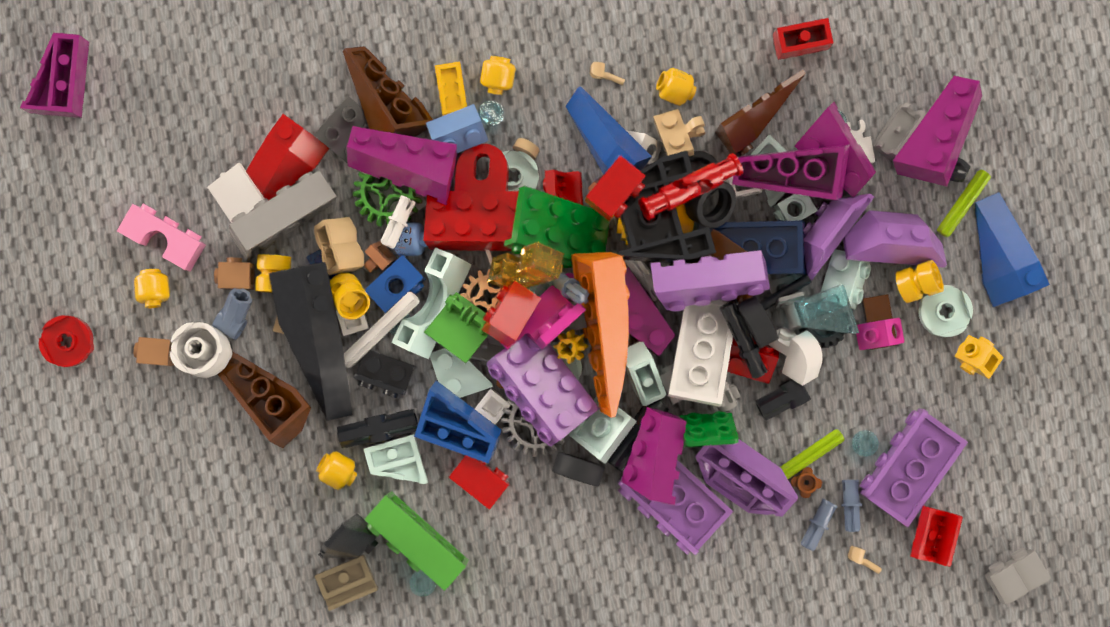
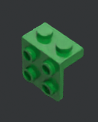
M717 411L713 414L689 413L687 415H680L681 419L687 421L683 448L738 443L739 437L732 413Z

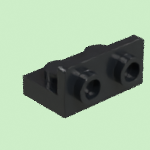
M369 350L362 357L358 371L353 378L359 380V386L373 390L374 386L384 389L383 394L398 398L399 394H406L415 365Z

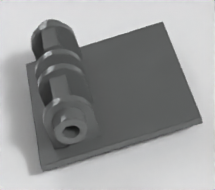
M347 95L314 135L348 164L347 144L352 127L369 129L362 107Z

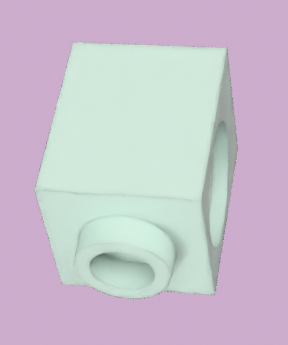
M793 194L775 205L776 211L773 214L777 221L803 220L818 210L809 196ZM788 204H795L799 208L797 217L788 214Z

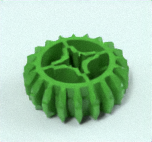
M359 172L358 176L363 181L354 182V185L361 189L353 192L354 197L361 198L355 202V206L363 207L359 212L362 216L369 214L367 217L368 222L372 223L377 218L376 223L379 227L383 225L384 220H386L388 226L390 221L388 217H392L394 211L387 212V210H390L394 202L399 201L401 195L415 201L417 204H422L423 202L421 198L416 196L419 194L416 193L415 189L409 187V194L404 193L402 190L397 189V185L392 184V181L387 178L382 183L371 184L376 177ZM389 187H391L392 191L396 194H389L388 197L384 199L386 196L380 191H388ZM368 191L380 197L379 211L370 205ZM414 206L412 212L418 213L419 210Z

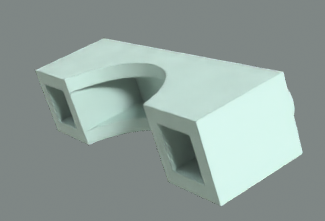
M435 247L425 268L430 285L428 298L417 314L402 319L391 343L429 359L436 341L426 335L424 331L445 307V301L448 296H453L456 292H460L472 264Z

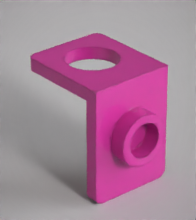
M900 318L855 325L859 350L904 343ZM892 325L895 326L897 331L896 338L892 334Z

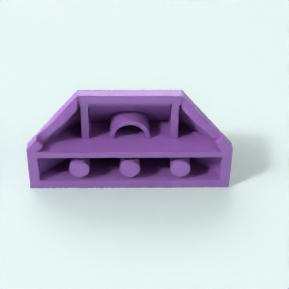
M857 195L854 198L852 196L843 197L838 200H831L828 204L823 202L817 209L818 211L815 212L818 216L813 224L808 222L804 228V269L810 280H813L873 200V195Z
M869 210L843 238L846 260L918 265L933 260L938 267L945 268L947 265L941 241L916 214Z
M739 439L737 444L702 446L695 456L697 462H699L705 483L748 513L775 514V516L783 517L798 499L782 469Z

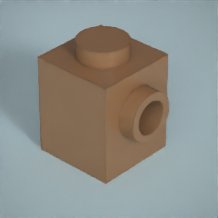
M228 257L226 262H218V268H215L214 281L218 284L219 289L254 290L255 264L242 262V258Z

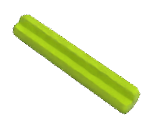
M982 169L977 171L938 226L937 232L939 234L949 237L991 179L989 173Z
M835 429L780 466L787 479H789L844 442L845 438L838 429Z

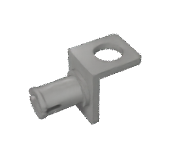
M786 276L769 281L770 294L772 295L776 292L778 285L792 283L794 281L793 277ZM795 292L792 295L778 298L774 305L775 310L784 309L789 330H797L806 325L799 307L804 297L803 292Z

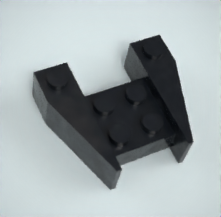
M687 150L659 158L640 171L645 175L642 182L645 187L636 198L631 195L625 202L628 207L620 218L629 249L618 251L616 254L621 255L624 260L667 263L683 259L685 263H691L701 260V257H712L716 250L709 227L683 234L676 208L670 211L666 209L654 215V218L651 220H647L643 215L638 203L640 198L652 196L658 193V189L693 173Z

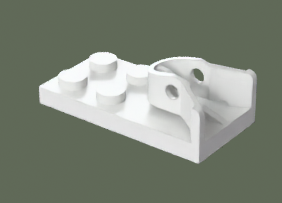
M715 300L706 306L691 305L683 309L668 397L718 407L722 405L733 339L727 322L719 309L725 303H728L727 301Z

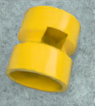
M258 254L257 269L261 271V274L256 276L255 291L272 293L268 273L291 269L292 257Z
M933 260L918 264L916 270L909 267L897 271L895 274L898 290L906 303L922 299L924 293L931 296L944 291L941 273Z
M340 273L330 280L334 306L343 318L349 320L362 317L370 307V299L358 278L350 273Z

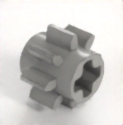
M726 380L722 405L720 407L710 405L712 409L718 408L719 411L725 412L736 407L737 402L735 399L741 397L734 383L729 385Z

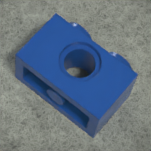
M402 255L375 279L365 291L387 313L408 292H412L415 295L424 288L423 282L426 279ZM397 279L402 280L404 284L403 290L398 294H394L390 288L391 283Z

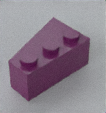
M53 33L40 61V69L35 79H32L30 83L31 89L26 100L22 101L20 109L30 114L82 118L89 41L77 34Z
M647 407L621 482L649 500L675 505L676 497L672 496L674 480L679 479L676 463L677 456L682 455L687 421L672 413Z

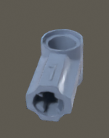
M234 288L231 290L224 307L215 317L212 326L231 339L236 340L247 325L245 318L253 301L250 296L251 293L245 289Z

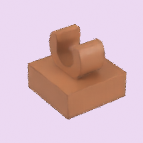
M381 241L371 244L364 251L370 257L364 264V267L370 273L379 267L381 270L387 269L398 259Z

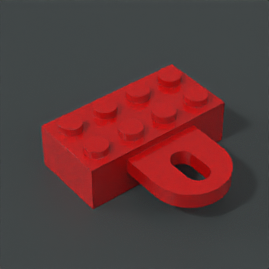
M479 144L466 149L460 155L456 164L454 191H449L446 205L438 202V198L427 194L423 241L430 250H434L436 247L441 250L512 251V249L504 247V242L512 237L519 191H508L509 165L500 149L490 144ZM487 157L490 159L489 175L484 180H477L475 178L476 163L480 158Z

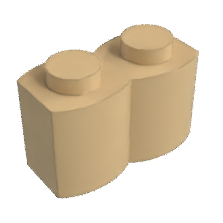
M350 217L326 219L314 226L316 242L322 251V261L326 263L328 275L354 272L364 266V253L357 242V230Z

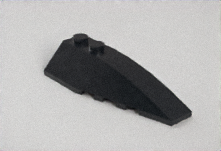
M315 263L268 273L279 326L290 344L289 346L312 389V393L326 421L351 416L352 407L346 365L326 263Z

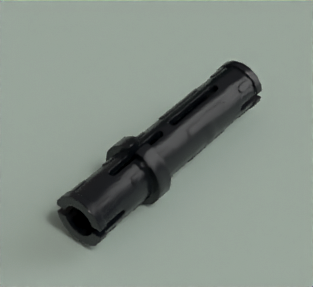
M730 301L725 303L719 309L738 345L740 358L744 359L753 379L765 375L768 370L760 357V348L752 340L736 302Z

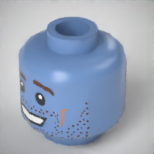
M417 222L406 223L408 226L404 227L396 246L391 249H394L399 256H420L424 252L425 247H428L423 241L424 227L421 223Z

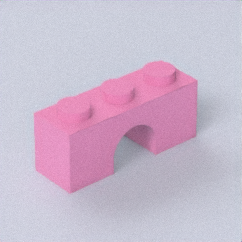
M132 204L117 232L144 246H147L152 236L163 233L167 238L168 244L162 257L184 270L191 271L206 244L200 241L202 236L187 229L186 233L177 228L179 223L166 216L163 220L155 216L157 211L146 204H142L141 207Z

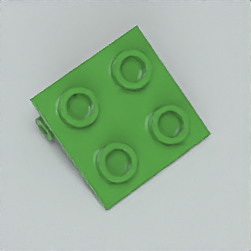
M456 292L453 296H448L445 301V307L424 333L464 363H467L488 337V334L481 330L486 323L483 320L486 313Z

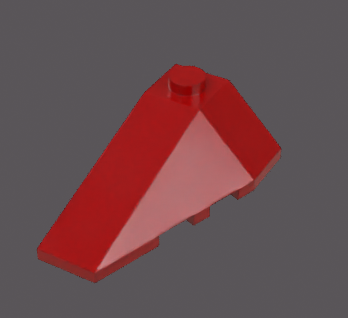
M282 114L266 136L248 166L246 173L263 197L269 201L277 196L276 193L281 188L287 185L291 187L304 174L312 172L330 148L289 117Z

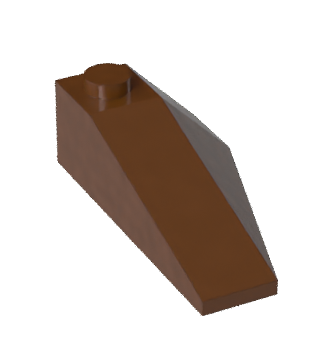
M365 46L345 48L343 50L369 129L416 137L428 129L426 123L433 119L423 103L417 97L411 100L402 91L405 85L400 80L395 82L385 74L387 68Z
M804 70L799 71L773 89L772 93L768 92L762 95L752 104V107L748 104L720 123L715 133L730 154L736 155L739 153L740 156H744L754 148L752 143L759 137L805 76L806 72Z
M232 351L233 354L228 364L217 375L269 442L283 449L302 432L311 406L295 387Z

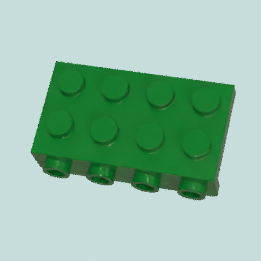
M523 186L519 187L512 237L505 240L504 247L512 249L511 252L514 254H530L537 261L556 262L555 266L573 268L571 254L606 252L610 222L593 208Z

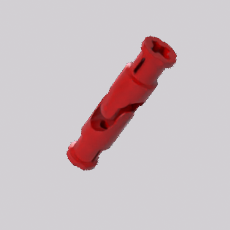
M732 153L727 156V159L717 164L711 163L658 189V193L652 196L640 198L638 200L639 207L645 218L651 220L654 218V215L666 209L670 211L722 185L725 180L733 176H740L743 174L742 165L738 157Z

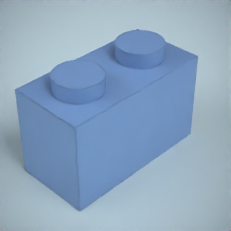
M474 104L426 123L432 140L457 144V153L489 141Z

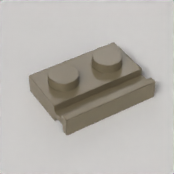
M364 554L315 575L329 611L378 591V586H376Z

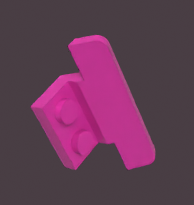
M572 273L565 274L569 278H574ZM552 285L539 296L541 300L517 340L509 347L503 346L509 350L524 335H527L541 349H544L579 318L586 309L581 304L573 306L569 300L562 296L561 291Z

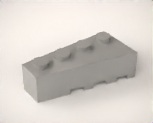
M320 171L314 174L312 172L304 174L298 179L299 183L292 187L287 185L277 191L276 197L269 201L267 198L254 205L255 209L247 214L242 212L231 219L232 223L229 224L230 237L247 262L254 258L252 252L259 247L260 249H267L273 245V242L278 239L277 235L280 233L288 235L300 225L299 220L303 218L307 222L335 203L337 196Z

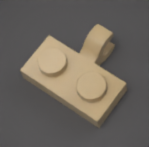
M678 109L654 116V123L666 155L686 150L688 156L694 155V148L690 138L700 137L705 134L703 128L705 124L702 116L692 118L685 125Z

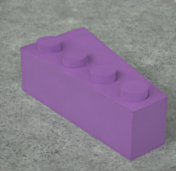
M761 250L726 254L724 260L711 256L701 257L698 263L692 264L685 263L684 259L673 261L674 266L661 267L660 262L651 263L654 292L665 309L670 311H681L686 306L691 305L706 306L711 301L720 299L730 301L744 294L759 295L764 290L770 289L766 262Z

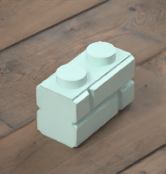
M638 342L629 346L626 372L641 404L647 406L664 398L667 394L653 357L645 344Z

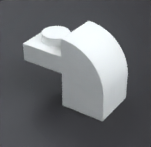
M784 326L776 330L779 339L768 345L786 355L782 373L802 386L817 378L822 364V351L816 338L807 330L799 335Z

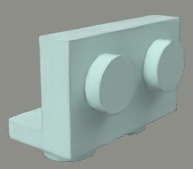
M835 249L829 262L819 299L856 310L857 305L863 299L864 291L862 288L864 281L871 272L870 261L846 260L845 251Z

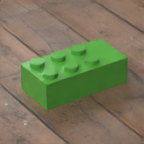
M392 491L385 495L364 519L368 522L366 527L376 536L381 534L388 540L386 544L393 552L404 554L408 558L406 562L411 568L417 572L422 570L444 591L469 562L468 558Z

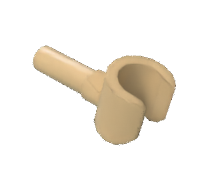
M593 62L591 64L590 75L592 78L608 79L620 85L624 84L625 79L605 72V63Z
M854 546L850 547L848 558L851 561L862 564L878 574L881 572L882 568L864 558L866 550Z

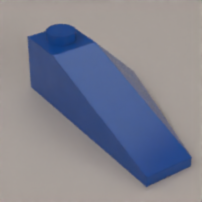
M581 86L577 88L565 107L603 175L620 155L639 171L643 170L652 156Z
M998 192L975 202L977 233L979 234L980 242L979 254L983 273L982 284L992 306L1001 305L1049 286V281L1039 259L1001 194Z

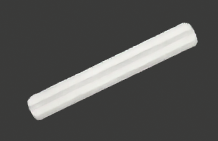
M408 292L344 353L347 368L353 367L419 304L418 297L414 293Z

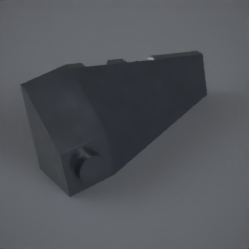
M355 514L338 527L323 544L318 555L323 559L359 557L364 551L369 554L378 545L379 542L375 540L378 536L366 527L368 523L360 515Z

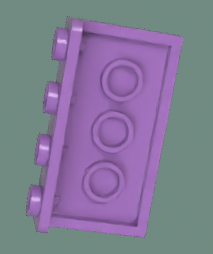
M524 335L509 350L504 348L487 362V367L490 375L495 380H498L505 389L506 396L520 408L523 418L536 429L540 440L549 446H553L600 408L563 360L557 358L558 354L550 343L544 349H541L527 335Z
M918 408L917 411L913 410L905 420V423H907L906 427L902 432L898 431L890 442L892 446L887 454L882 453L875 463L877 466L872 475L868 474L860 484L862 489L859 494L906 527H909L922 506H924L968 443L929 415L928 411Z
M678 460L676 471H679V479L674 480L672 496L676 497L675 505L649 500L622 483L621 477L617 481L618 485L621 486L618 491L628 501L634 498L640 504L637 509L648 519L653 516L660 522L657 527L667 537L673 534L679 540L676 545L687 555L691 551L696 556L701 546L733 512Z

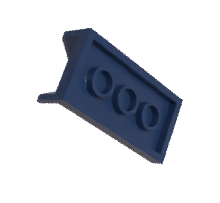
M803 220L726 222L717 228H710V232L716 229L748 252L761 250L765 258L768 274H806L804 269V228L806 227V222ZM698 224V230H699V229L706 228V227H704V226Z

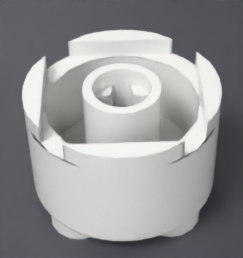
M190 322L182 325L176 330L171 339L170 357L174 365L183 372L201 378H209L220 373L226 367L233 354L227 336L217 328L202 322Z

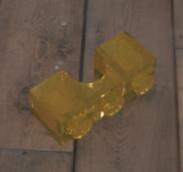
M536 242L522 247L520 257L509 253L493 257L488 282L502 288L504 285L508 287L511 283L517 281L525 288H530L559 279L563 269L562 260L564 253Z

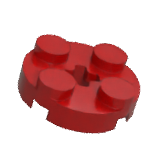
M57 316L50 319L42 328L43 332L38 343L42 356L52 364L61 367H74L83 363L94 350L93 333L88 324L78 317ZM65 334L67 337L72 338L69 348L61 346L60 343L63 341L62 336Z

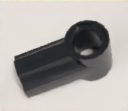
M790 379L780 384L778 389L755 400L756 406L764 420L771 419L789 408L790 410L811 400L805 386Z

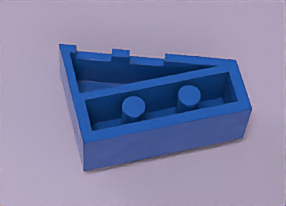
M436 380L429 389L414 437L489 464L495 453L502 429Z

